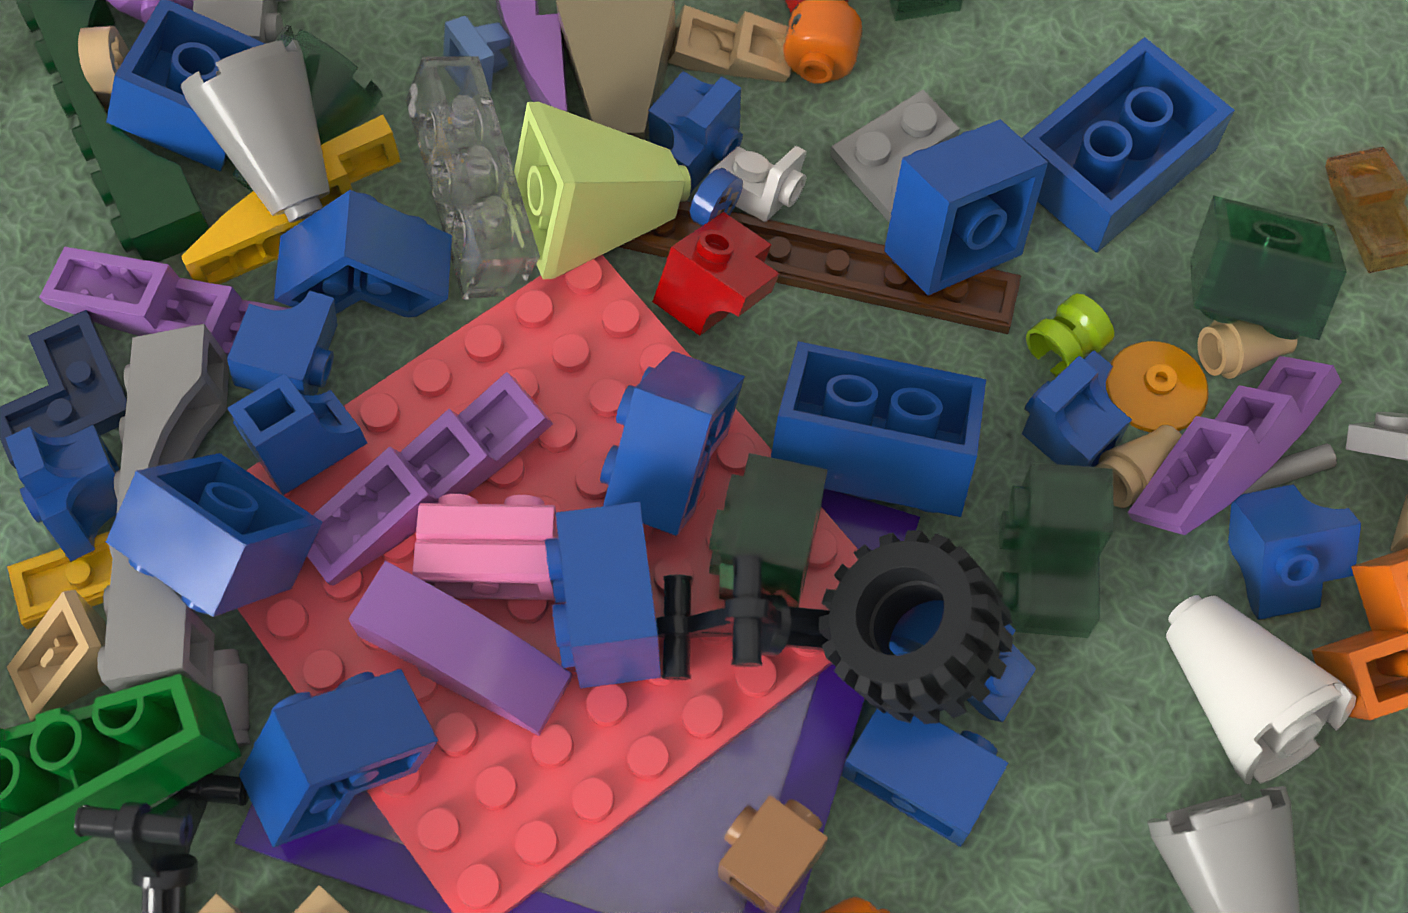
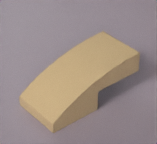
M684 5L677 17L675 38L668 63L693 71L786 82L791 68L784 60L783 44L788 26L746 11L738 23H734Z

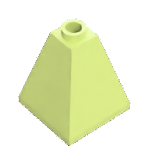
M527 102L509 200L542 279H554L676 218L680 202L687 201L690 196L691 179L687 167L677 164L670 149L541 102Z

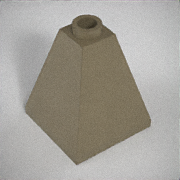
M556 0L563 45L588 119L647 141L649 137L648 110L660 97L675 38V0Z

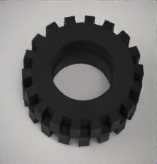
M907 530L904 541H900L894 533L879 537L880 547L871 550L865 544L856 550L854 555L858 560L850 568L842 564L833 575L840 581L836 590L826 589L822 604L830 610V614L819 617V632L828 639L822 645L826 659L836 666L834 671L846 684L884 714L888 712L896 720L911 723L915 715L924 724L939 723L940 711L943 710L953 718H956L967 712L964 702L973 696L981 703L991 693L984 686L990 676L1000 680L1007 668L1006 664L999 658L1000 652H1012L1013 636L1005 628V626L1013 623L1010 609L1001 600L1004 596L971 555L961 546L957 548L949 538L935 533L930 540L922 530ZM929 601H944L943 618L934 636L924 646L911 653L890 655L891 635L900 618L919 604Z

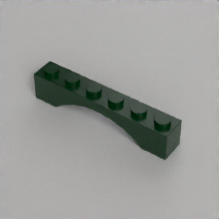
M16 0L31 33L40 30L43 35V39L34 42V45L49 75L59 72L62 81L52 86L68 118L77 115L81 125L72 128L71 131L85 160L88 162L96 158L100 170L90 173L97 191L106 207L116 204L120 216L112 218L110 221L125 252L137 249L143 260L160 262L187 251L209 229V226L180 165L153 154L127 137L120 128L106 123L107 111L82 71L78 52V37L81 28L115 26V19L106 0Z

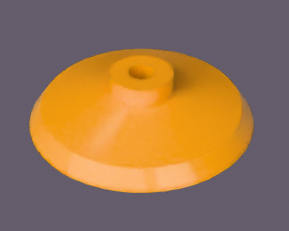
M1159 341L1139 342L1124 348L1110 363L1113 365V368L1106 381L1108 396L1121 411L1132 419L1130 425L1151 433L1162 425H1169L1181 431L1187 428L1196 416H1201L1206 408L1209 395L1206 376L1197 361L1179 347Z

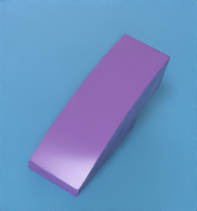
M387 561L383 563L348 619L358 637L416 666L422 676L538 736L541 734L573 677L572 673L499 624Z

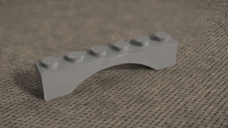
M205 324L132 337L130 364H127L124 368V383L127 390L126 414L121 417L119 422V435L123 445L121 470H118L114 476V490L118 500L117 514L137 470L192 459L206 434L227 410L228 356ZM109 545L113 559L111 582L105 588L103 594V605L107 616L105 646L100 648L97 659L98 671L102 682L113 692L182 674L212 691L215 634L196 615L195 611L183 602L181 594L158 578L145 575L134 569L130 565L128 557Z

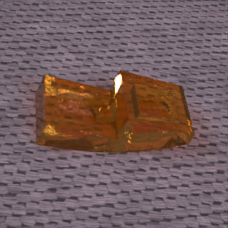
M1382 146L1329 157L1325 167L1331 189L1368 273L1408 265V209L1404 204L1408 193V182L1385 148Z

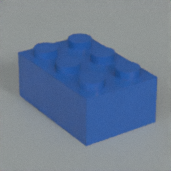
M1144 37L1022 137L1027 144L1048 162L1037 201L1098 253L1216 151L1235 110Z
M798 341L777 417L767 477L789 481L799 486H813L847 493L861 499H875L914 507L928 513H942L961 517L977 459L986 379Z

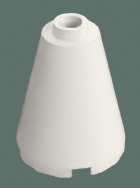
M1199 595L1189 597L1180 603L1168 618L1171 626L1167 631L1166 639L1231 764L1246 784H1251L1253 776L1260 784L1268 782L1309 757L1320 747L1314 737L1320 732L1322 726L1328 722L1337 731L1355 707L1356 696L1344 683L1218 596H1209L1203 599Z

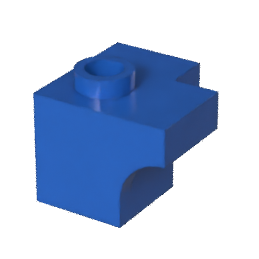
M682 71L648 110L649 141L670 149L677 164L687 167L691 179V193L718 160L721 162L738 146L740 147L743 134L740 132L741 87L722 76L715 84H707Z
M309 291L302 302L285 310H271L249 304L227 357L233 384L256 391L285 373L300 394L308 396L317 395L319 387L323 388L325 386L333 364L334 353L328 349L337 328L334 298Z
M1095 350L1085 359L1079 355L1052 382L1047 381L1029 399L1024 408L1029 413L1022 435L1077 483L1099 464V459L1103 452L1116 447L1120 443L1132 420L1109 398L1106 390V381L1113 365Z
M285 373L227 408L234 419L233 423L241 437L282 495L295 489L368 443L359 425L331 390L313 396L300 394Z
M91 425L65 437L43 436L29 426L6 437L19 479L24 487L20 488V493L36 522H43L70 561L94 551V541L99 529L110 518L117 515L118 500L114 490V476L118 470H121L95 426Z
M1294 484L1241 494L1231 503L1228 543L1232 555L1241 568L1245 580L1247 598L1251 610L1258 620L1320 608L1323 582L1354 576L1351 566L1356 565L1361 522L1349 508L1331 509L1313 504L1303 497Z

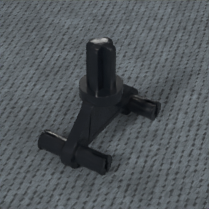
M738 554L732 556L734 599L726 600L724 608L692 616L690 615L691 581H693V577L688 575L664 576L665 616L656 618L658 637L664 638L662 679H691L690 638L733 636L731 665L737 667L763 666L761 655L776 656L785 647L823 650L822 645L828 639L819 632V617L829 615L830 611L788 606L787 601L781 595L762 593L763 556Z
M211 772L167 796L166 798L168 799L152 809L147 803L130 801L125 802L120 809L94 807L84 804L79 807L75 815V834L78 837L91 836L115 839L117 846L120 847L132 862V883L142 887V913H185L186 886L195 882L198 878V860L195 856L189 854L190 846L208 802L236 804L239 806L246 805L249 795L240 777L215 775Z

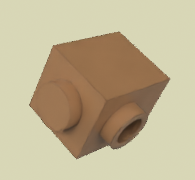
M769 795L758 811L747 805L735 819L724 837V840L732 846L719 862L718 877L765 913H780L824 852L828 837L819 831L823 825L821 820L808 808L793 799H788L784 805Z

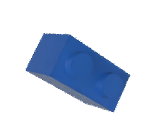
M876 709L846 759L841 776L961 847L1007 767L1008 762L996 756L998 750L991 742L974 732L963 730L958 734L940 722L924 724L915 715L911 723L896 720L888 712L884 714Z

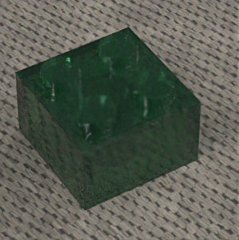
M1214 195L1190 260L1193 306L1195 309L1201 310L1206 317L1221 323L1232 324L1241 320L1261 325L1270 334L1289 340L1298 339L1300 336L1320 340L1347 273L1334 225Z

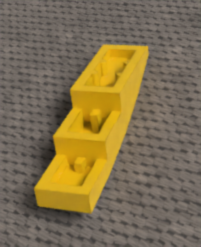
M380 115L321 145L330 193L320 199L322 206L325 207L347 191L352 190L351 183L401 162L393 132L384 115ZM252 191L225 212L181 258L193 280L222 284L277 260L280 236L308 217L289 223L285 213L272 216L256 193Z

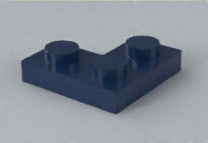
M87 310L28 335L49 385L0 406V440L9 462L15 469L16 467L6 441V437L31 426L34 431L43 436L65 437L94 425L98 433L103 435L118 428L121 417L126 414V391L99 331Z

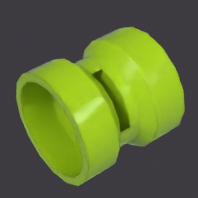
M1075 293L1057 307L1056 316L1053 319L1045 318L1040 320L1027 331L1026 343L1031 354L1038 360L1050 350L1061 357L1062 361L1050 370L1057 377L1079 355L1084 359V356L1093 350L1099 353L1109 345L1115 336L1114 327L1105 311L1093 299L1086 295Z

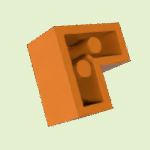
M1408 548L1351 566L1371 630L1311 650L1315 664L1344 683L1356 696L1355 707L1349 717L1373 720L1408 708Z

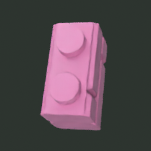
M463 494L443 495L438 499V503H420L418 505L417 542L415 543L413 575L451 597L458 599L555 600L553 584L549 577L545 539L558 537L555 505H545L542 499L531 495L510 496L505 499L504 504H478L475 498Z

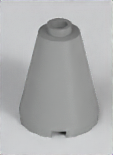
M283 40L244 50L215 62L219 69L216 72V77L205 83L199 71L181 83L185 100L272 216L285 213L289 223L309 217L323 208L320 199L330 193L304 56L297 40H292L287 47H285Z
M1279 786L1260 789L1262 797L1248 801L1241 797V793L1225 796L1165 813L1167 820L1158 818L1147 820L1151 833L1150 836L1193 913H1300L1292 807L1286 787Z

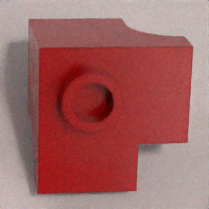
M723 212L671 247L652 302L700 336L729 313L739 317L773 291L780 273L765 264L772 244Z

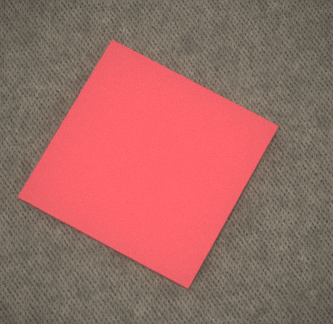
M603 255L554 279H542L540 275L345 404V409L359 425L368 443L283 496L313 515L389 446L401 452L448 409L459 415L502 375L508 372L519 382L552 421L553 425L467 495L475 498L478 504H504L505 499L510 496L531 495L542 499L545 505H555L556 512L603 507L608 485L600 482V476L611 447L613 445L619 446L624 425L616 422V416L625 390L629 385L636 387L641 382L646 369L649 366L655 368L672 351L691 356ZM736 408L728 435L711 455L695 513L680 533L676 536L643 524L655 618L665 616L663 577L667 575H688L693 577V581H691L690 616L724 608L726 600L734 599L732 556L738 554L763 556L762 593L781 595L787 601L788 606L829 610L822 604L826 589L836 590L840 583L833 575L842 564L850 568L858 560L854 555V552L858 550L857 547L804 486L767 477L772 449ZM260 462L246 470L282 494ZM416 532L334 586L325 581L310 559L306 557L292 589L237 608L297 693L309 692L314 697L336 690L345 680L360 673L372 672L377 677L402 669L438 742L416 773L366 791L453 913H509L832 665L826 659L823 650L785 647L776 656L761 655L763 666H732L733 636L690 638L691 679L665 680L662 679L664 638L658 637L661 678L580 689L575 667L565 668L572 673L573 677L541 734L538 736L422 676L416 666L358 637L348 619L385 561L413 575L415 543L417 542ZM455 598L507 629L562 666L560 647H557L552 605L563 603H555V600Z

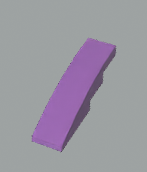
M496 0L502 26L511 38L509 46L511 56L533 102H541L568 112L564 47L558 14L539 15L538 0Z
M64 247L39 297L45 304L74 315L87 310L94 322L138 336L205 324L227 356L249 304L271 310L289 309L282 306L242 300L231 286L179 278L169 264L71 247Z
M1279 356L1257 389L1238 385L1215 419L1196 416L1127 512L1132 521L1186 535L1229 506L1279 460L1308 428L1342 383L1334 365Z
M506 372L459 415L451 409L444 412L401 452L389 446L315 512L313 516L323 523L307 557L328 584L336 585L414 534L417 528L418 505L420 503H438V499L447 494H469L553 425L552 421L519 382Z

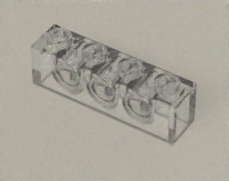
M422 56L407 95L406 104L442 230L452 235L451 261L462 300L509 296L525 286L540 255L479 56Z

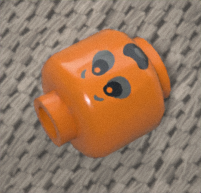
M804 0L794 8L790 16L783 44L784 60L792 71L811 83L822 84L842 79L850 74L857 61L863 33L861 18L845 0Z

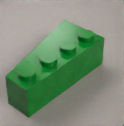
M177 674L96 697L92 705L70 711L56 708L36 714L35 721L7 729L0 727V888L92 838L91 836L78 837L75 834L74 819L80 806L87 804L94 807L120 809L125 802L129 801L147 803L151 806L241 757L222 698L182 674Z

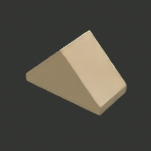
M76 590L63 591L7 666L31 722L35 721L36 714L62 708L105 685L98 671L97 659L100 648L105 646L106 624L103 618Z

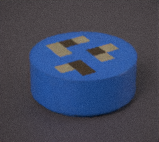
M724 168L711 172L702 182L693 198L690 207L691 219L703 226L723 212L730 215L741 195L743 180Z

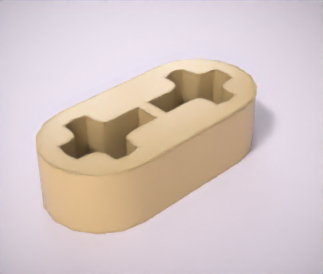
M115 26L81 28L78 37V52L82 71L104 108L108 111L114 76L127 56L129 49Z

